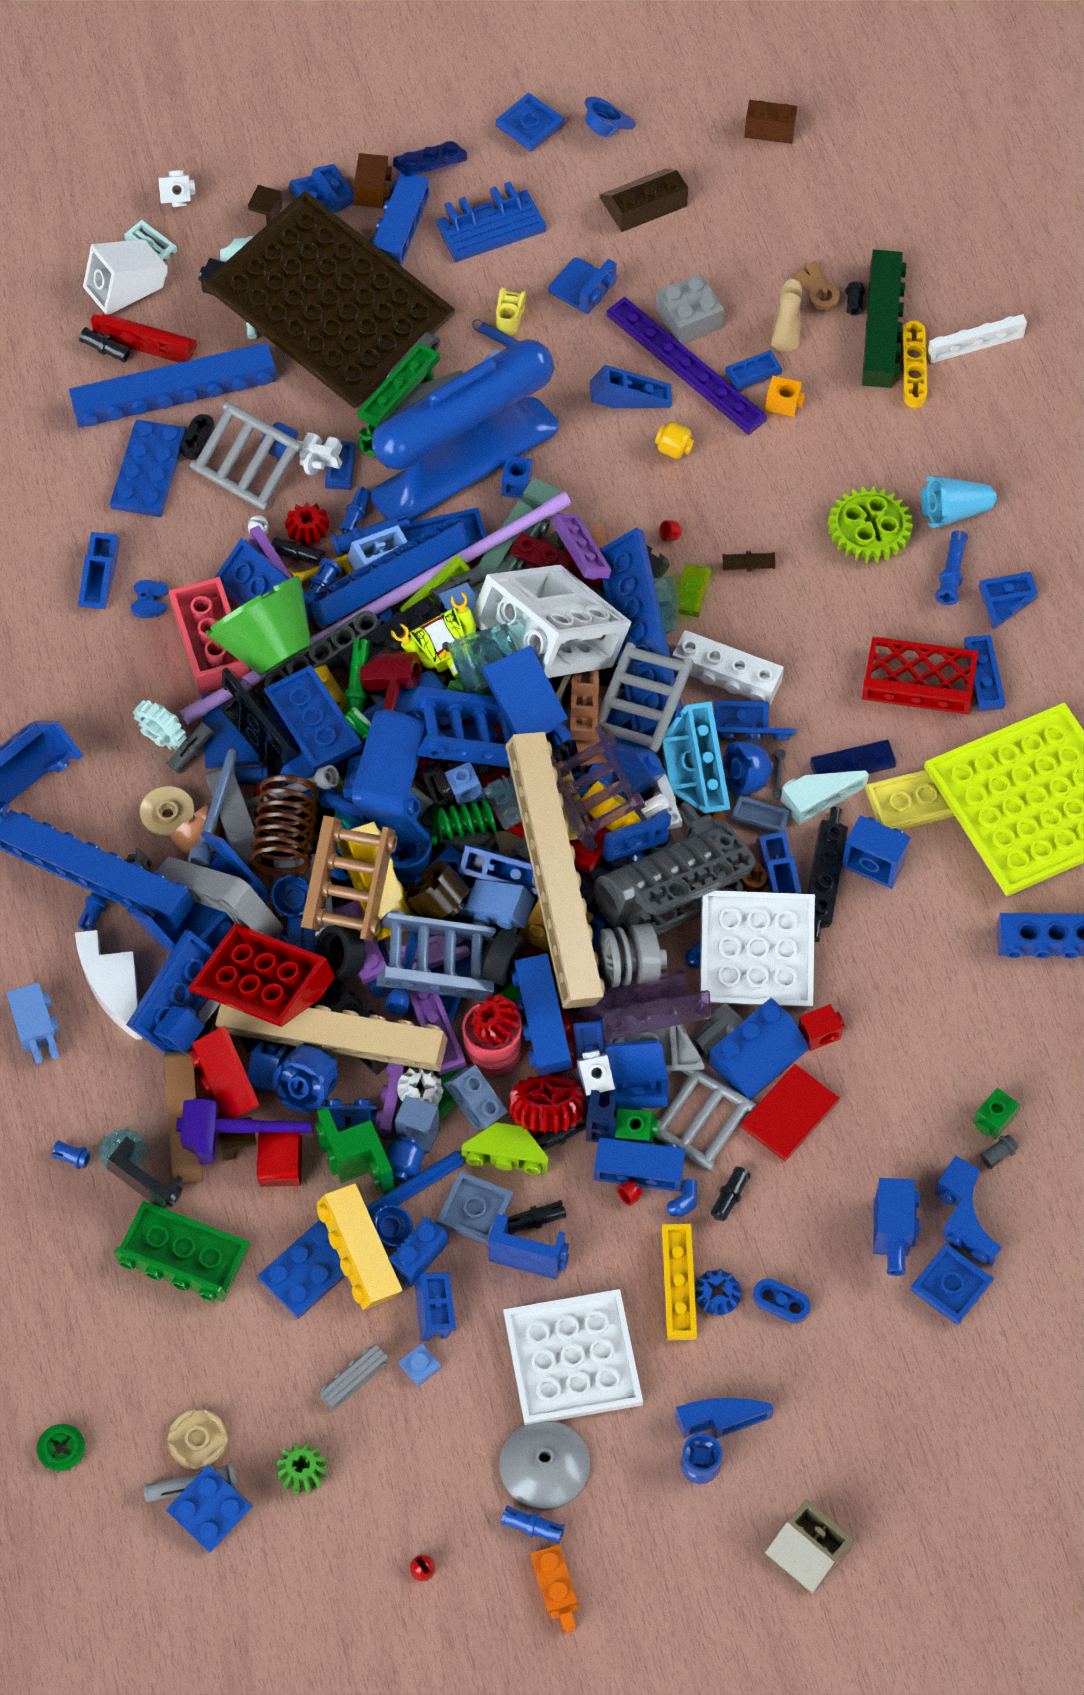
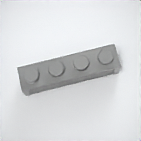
M376 1344L372 1348L371 1346L367 1347L358 1360L354 1359L350 1362L348 1369L344 1372L340 1371L334 1377L335 1380L332 1383H327L321 1388L319 1393L320 1399L332 1412L389 1363L388 1356Z

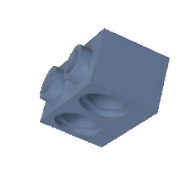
M476 1064L464 1067L443 1083L475 1131L486 1129L508 1112Z

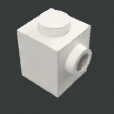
M592 1050L582 1053L583 1058L576 1059L582 1087L586 1095L591 1094V1089L599 1090V1093L615 1089L608 1056L605 1053L600 1054L599 1050Z

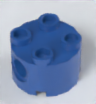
M306 1044L297 1046L296 1049L287 1055L272 1076V1087L274 1092L277 1089L280 1095L278 1097L279 1101L289 1109L300 1113H307L311 1109L316 1110L319 1108L338 1082L337 1060L318 1048L310 1047Z

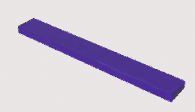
M623 297L607 310V317L745 433L750 435L767 421L765 413L626 297Z

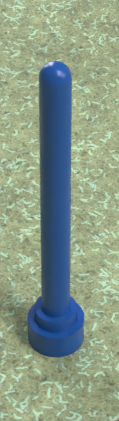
M414 912V916L420 917L416 912ZM409 932L401 964L404 969L412 970L417 951L418 932ZM396 988L392 990L387 996L385 1008L395 1014H405L410 1002L407 990Z

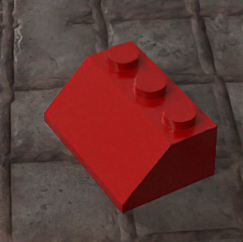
M222 1026L193 1042L191 1046L193 1051L189 1052V1056L194 1067H200L204 1077L200 1081L205 1093H211L214 1101L217 1102L218 1118L242 1119L256 1113L260 1104L226 1026Z

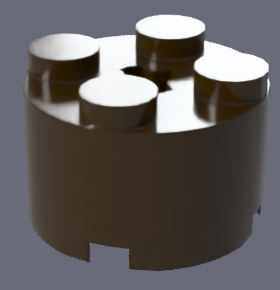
M441 860L425 868L420 873L422 879L417 884L412 881L403 895V898L420 917L442 920L448 914L450 916L456 915L463 908L464 905L461 901L470 892V888L446 861L444 863Z

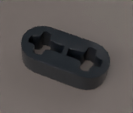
M200 414L191 421L181 440L182 454L185 458L189 460L198 459L215 429L214 420L211 416ZM204 425H207L208 427H204V428L202 429L201 433H200V432H199V427H203ZM195 441H196L197 447H193L192 449H188V447H192V446L194 445Z

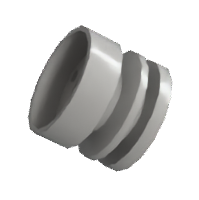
M650 923L629 926L627 936L621 927L614 928L613 931L610 928L600 930L598 940L599 963L605 983L609 988L619 987L620 983L622 986L630 985L632 974L638 984L659 981L661 976V955L656 932Z

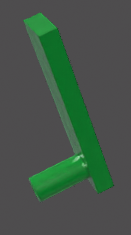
M418 343L357 411L358 418L374 427H377L382 421L389 418L419 383L423 384L435 379L432 369L441 360L440 354Z

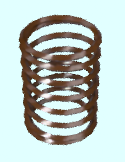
M287 774L271 776L263 780L259 785L261 793L258 799L261 804L256 808L259 816L255 819L257 828L253 834L256 840L251 844L254 852L250 855V861L259 871L269 875L284 877L294 874L299 876L307 872L311 867L312 839L315 836L314 827L316 825L315 816L318 812L319 788L312 781L300 776ZM271 781L294 782L308 788L313 793V797L310 798L302 792L288 788H270L265 790V786ZM269 793H288L305 800H282L269 795ZM266 796L269 800L264 801L263 797ZM276 804L286 805V806H291V807H295V808H298V809H285V808L275 807V806H272V805H276ZM263 807H266L267 809L272 810L274 812L263 813L262 809ZM305 812L309 816L303 819L294 815V813ZM273 816L286 817V818H290V819H293V820H286V821H285V820L274 819V818H271V817H273ZM264 819L273 824L261 825L260 821ZM304 824L307 828L299 830L289 825ZM272 828L285 829V830L292 831V832H279V831H273V830H270V829H272ZM262 830L271 836L260 837L259 832ZM301 835L306 840L303 842H298L294 839L287 837H296ZM270 840L283 841V842H287V843H290V844H278V843H272V842H269V841H270ZM258 843H261L268 847H262L258 849L257 845ZM298 847H299V848H301L304 852L301 853V852L295 850L294 848H298ZM268 851H283V852L291 853V854H294V855H293V856H277V855H271V854H268V853H265V852H268ZM259 854L267 859L277 861H292L302 858L305 862L291 868H276L256 861V856Z

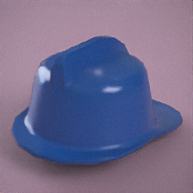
M598 97L586 98L585 106L588 110L585 121L598 135L608 137L613 135L618 128L626 130L635 128V121L616 109L608 101Z

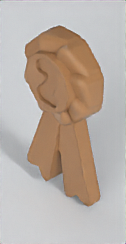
M813 261L811 264L805 263L804 268L806 272L800 268L798 273L793 274V279L799 281L803 287L810 290L809 302L815 306V309L829 311L837 307L840 292L834 285L823 282L816 261Z

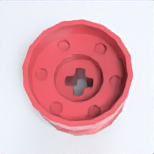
M477 1004L468 1011L462 1024L465 1060L469 1066L476 1064L483 1075L491 1077L504 1075L512 1071L521 1060L523 1053L521 1018L516 1022L520 1028L513 1030V1038L506 1037L504 1044L498 1042L495 1045L489 1044L476 1035L474 1032L475 1028L471 1024L472 1020L476 1018L473 1011H477L480 1008V1005Z

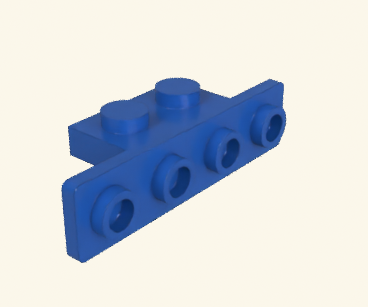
M714 701V719L719 738L735 739L736 734H746V739H763V735H773V740H790V735H796V729L768 728L769 702Z

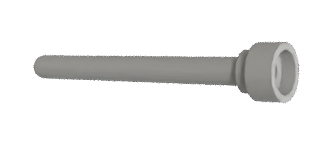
M332 765L319 768L313 777L307 778V780L312 781L317 787L322 789L337 786L340 779L337 769ZM297 783L281 787L299 792L309 790ZM280 792L269 793V795L274 796L278 799H283L293 795ZM258 796L244 800L247 809L261 804ZM266 796L263 797L264 801L269 800Z

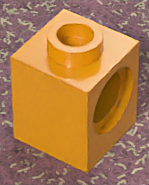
M772 376L766 397L765 411L795 417L797 408L803 407L805 393L801 392L802 382Z

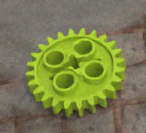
M864 486L861 487V493L851 489L850 496L843 493L842 499H836L834 507L830 509L828 534L832 535L831 542H838V551L845 548L846 557L852 553L855 554V561H858L861 556L864 557L865 563H868L870 558H874L875 562L879 563L881 556L889 561L890 553L898 556L899 549L905 550L906 542L910 541L913 524H911L912 515H908L909 507H902L903 499L895 501L894 492L886 496L885 488L880 493L876 492L875 486H872L870 492H867Z

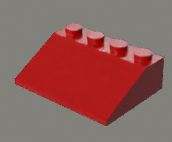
M234 923L188 989L193 993L276 1026L283 1027L317 1002L335 976L325 957Z

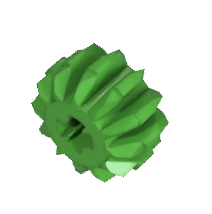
M306 1441L303 1444V1448L299 1449L298 1444L294 1442L292 1444L293 1452L283 1449L282 1456L284 1459L276 1461V1466L281 1469L276 1475L278 1480H284L283 1488L285 1490L293 1486L294 1494L298 1495L301 1487H305L306 1493L310 1494L312 1492L311 1484L316 1487L322 1486V1481L319 1477L327 1476V1469L324 1468L327 1460L326 1457H319L321 1454L319 1447L310 1451V1443ZM302 1464H306L307 1468H303L302 1473L297 1472V1469Z

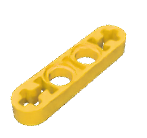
M919 321L907 322L902 332L903 400L911 408L923 406L927 397L925 326ZM911 331H914L917 335L916 341H912ZM916 350L921 356L913 358L908 355V352ZM910 371H918L922 376L912 378L908 373ZM913 387H917V398L912 394Z

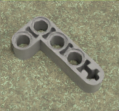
M222 769L205 773L212 799ZM233 771L219 815L227 844L247 866H251L253 864L250 861V855L254 852L251 844L256 840L253 834L254 827ZM258 854L256 861L261 863V856Z

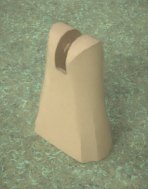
M795 279L787 280L783 284L780 304L774 317L771 346L780 352H790L799 348L802 326L799 307L802 286Z

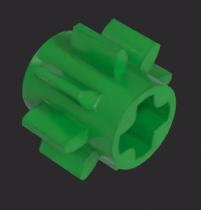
M369 425L358 432L361 438L356 444L360 446L363 454H372L373 458H375L376 455L372 449V437L376 427Z

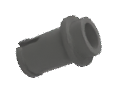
M1010 1135L1000 1136L996 1144L980 1154V1158L989 1169H992L1007 1156L1015 1155L1018 1145Z

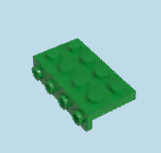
M143 1200L121 1246L116 1247L114 1254L118 1264L125 1269L134 1270L136 1268L142 1270L146 1276L153 1280L160 1281L162 1278L172 1282L171 1284L179 1290L188 1291L190 1289L198 1292V1295L207 1301L214 1302L216 1299L224 1303L250 1248V1242Z

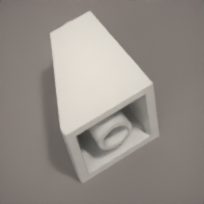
M144 239L91 244L83 288L106 315L112 314L163 288L165 277L168 273V266Z

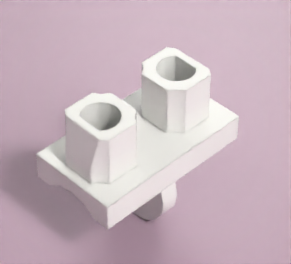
M308 432L303 441L297 440L303 444V448L299 452L300 465L304 466L306 474L315 475L319 469L323 470L325 466L340 469L343 462L339 454L343 446L337 438H327L323 446L321 445L323 441L318 435Z

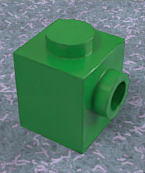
M997 1087L976 1111L973 1123L982 1134L990 1135L996 1140L1017 1116L1020 1104Z
M617 1110L615 1138L630 1142L638 1140L653 1143L654 1136L658 1137L660 1120L656 1119V1114L652 1111Z

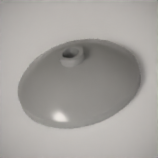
M547 1421L522 1425L508 1437L503 1445L499 1460L500 1476L508 1493L519 1503L537 1510L557 1509L572 1502L584 1489L590 1472L589 1452L582 1438L572 1428L563 1423ZM543 1454L551 1458L546 1463L539 1460V1457Z

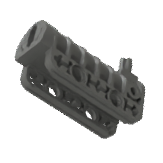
M684 802L678 808L682 820L688 826L684 835L686 839L598 877L594 884L596 904L603 918L612 927L624 924L628 930L631 925L650 923L652 921L651 925L658 936L700 917L702 896L713 891H723L725 886L735 888L734 891L742 892L743 884L740 879L747 877L751 873L755 865V857L727 822L721 819L713 820L710 814L701 818L690 803ZM738 859H739V861H741V862H743V861H746V862H747L746 865H745L744 863H739V864H737V865L735 866V868H733V866L736 864V862H737ZM694 900H695L696 904H694V905L692 906L691 910H689L688 908H684V909L680 910L681 907H682V905H684L685 907H688V906L692 905V904L694 903ZM668 913L672 919L665 921L659 915Z

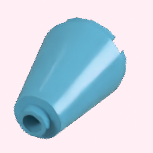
M936 475L926 478L925 481L929 482L927 487H923L921 491L922 513L924 517H929L931 523L927 524L932 528H940L990 511L997 501L995 490L988 484Z

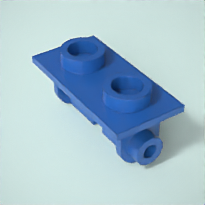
M326 1099L325 1104L318 1108V1110H322L328 1107L336 1128H345V1117H351V1127L369 1120L372 1121L373 1125L376 1122L377 1114H371V1109H376L377 1104H371V1099H354V1104H342V1099Z

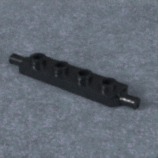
M836 806L830 808L829 820H821L819 824L807 894H815L814 942L820 941L821 928H827L832 923L848 826L839 823L842 809L838 807L836 811Z

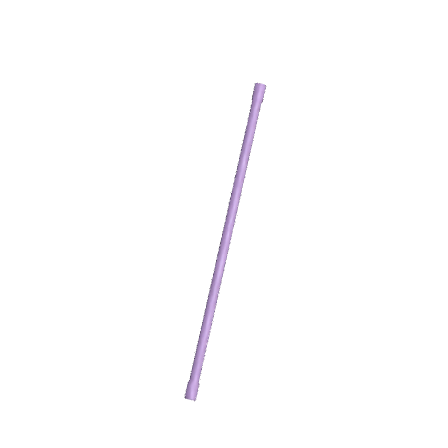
M564 491L545 501L541 506L454 556L458 555L465 563L472 561L548 516H553L570 506L569 496ZM454 556L310 637L311 645L362 611H371L377 615L418 592ZM251 671L242 676V678L247 680L251 686H254L264 680L271 671L261 676L255 671ZM221 688L206 698L200 699L180 710L179 714L184 723L188 725L233 696L228 690Z

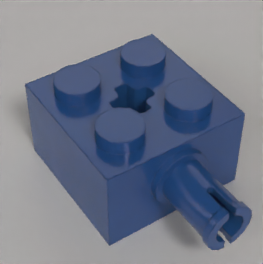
M879 1178L874 1196L873 1254L887 1255V1274L891 1276L905 1275V1256L909 1255L911 1246H916V1237L919 1236L920 1219L916 1218V1213L920 1204V1190H915V1180Z

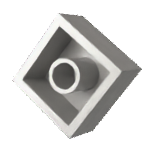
M701 274L656 291L655 310L671 336L681 344L723 328L724 309Z

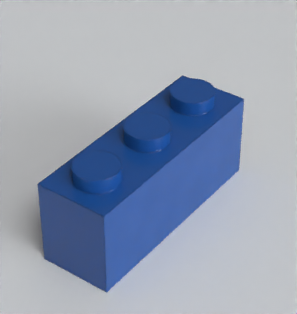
M615 1136L599 1137L594 1180L617 1184L634 1180L638 1182L637 1186L680 1192L685 1149L674 1144L660 1146L652 1145L648 1141H623L622 1139L615 1138Z

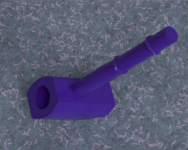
M191 1099L183 1102L182 1118H177L176 1131L181 1132L180 1141L182 1148L194 1153L199 1159L200 1165L214 1163L216 1133H312V1121H264V1119L218 1118L216 1101Z

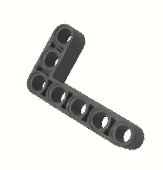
M371 611L358 613L313 643L310 647L267 674L264 679L265 688L310 665L313 669L326 665L330 673L342 666L338 652L352 644L353 639H360L379 627L381 623ZM373 624L370 629L364 630L366 626ZM351 639L348 644L342 645L345 640ZM324 654H328V656L325 659L320 660L321 656H323Z

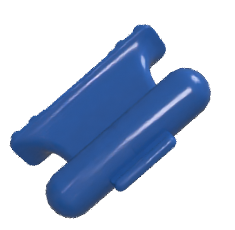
M532 339L518 341L382 421L375 428L372 437V449L378 461L387 468L405 469L376 486L371 493L373 505L386 520L407 513L409 521H414L442 504L443 501L505 465L506 456H521L544 441L551 439L558 432L559 424L556 417L538 398L528 397L545 387L552 378L555 367L548 348L539 341Z

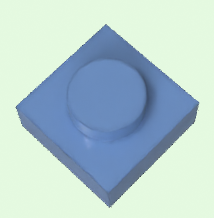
M420 1344L399 1361V1366L417 1387L441 1369V1365L423 1344Z

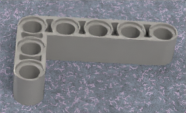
M170 856L155 871L162 874L168 881L173 883L180 882L186 885L194 902L226 912L236 924L276 938L284 929L280 921L252 887L241 878Z

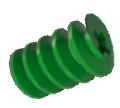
M486 799L481 800L480 808L475 801H471L469 810L464 803H461L459 812H457L453 805L449 806L448 814L445 813L442 807L438 808L436 822L441 843H443L444 834H447L449 839L454 841L455 832H458L462 839H465L466 830H469L473 837L476 836L477 828H480L483 835L487 834L488 826H491L494 833L496 832L494 813Z

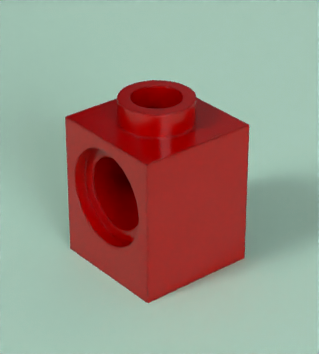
M831 1004L801 1015L798 1029L807 1042L810 1051L840 1040L842 1030L845 1027L841 1014L835 1012Z

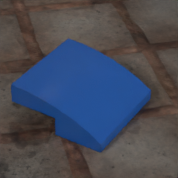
M334 164L313 168L311 176L291 180L288 188L295 198L303 191H307L333 213L353 203L354 191Z

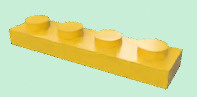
M662 1224L667 1340H697L691 1224Z

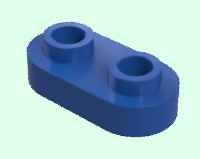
M763 1279L754 1288L753 1300L760 1309L790 1323H800L808 1317L810 1301L805 1294L773 1279ZM769 1293L773 1296V1299L765 1300L762 1295ZM791 1306H797L800 1309V1311L798 1313H793L790 1311L789 1308Z

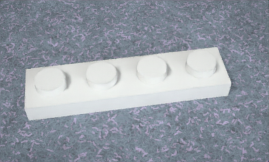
M1023 314L1015 317L1009 316L1001 321L985 323L976 328L964 329L955 334L936 337L929 341L927 357L931 364L1023 338L1027 321Z

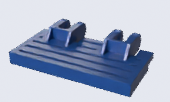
M507 182L504 185V190L509 199L503 200L497 187H492L490 193L497 207L496 210L492 202L471 209L465 197L460 198L459 206L463 214L459 216L451 202L445 203V210L452 225L449 224L446 217L436 220V224L455 263L546 232V224L528 191L524 190L516 193L511 182Z

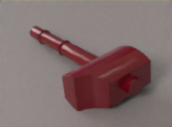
M395 651V653L378 654L371 662L361 666L360 681L366 691L386 690L382 710L390 709L396 711L400 689L418 687L422 674V662L416 652Z

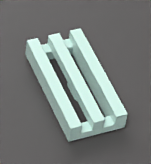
M143 220L139 221L124 234L126 241L144 239L162 260H168L171 253L175 254L177 252L175 244ZM140 229L143 230V231H144L145 233H147L150 237L145 236V235H144L143 233H141L139 230H140ZM154 240H156L158 243H160V244H161L162 246H164L166 249H165V250L162 249L160 246H158V245L154 242Z

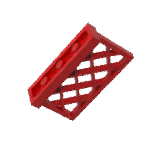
M872 636L862 700L969 715L979 651ZM876 646L888 647L892 653L881 659L876 653ZM911 650L915 651L919 657L908 663L901 654ZM933 654H940L945 661L934 666L928 657ZM897 658L903 664V667L893 672L886 663ZM959 658L972 659L971 665L963 670L954 661ZM923 661L930 670L919 676L913 667ZM950 665L957 674L946 680L939 671ZM880 667L888 674L884 679L871 678L872 672ZM908 670L915 680L910 683H903L899 680L898 676ZM935 674L941 681V684L932 687L928 686L924 680ZM962 678L968 685L967 691L955 690L951 684Z

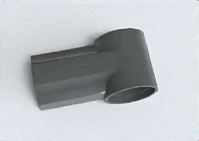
M727 1003L718 1007L711 1015L709 1022L690 1038L699 1055L707 1059L710 1050L739 1026L744 1019Z

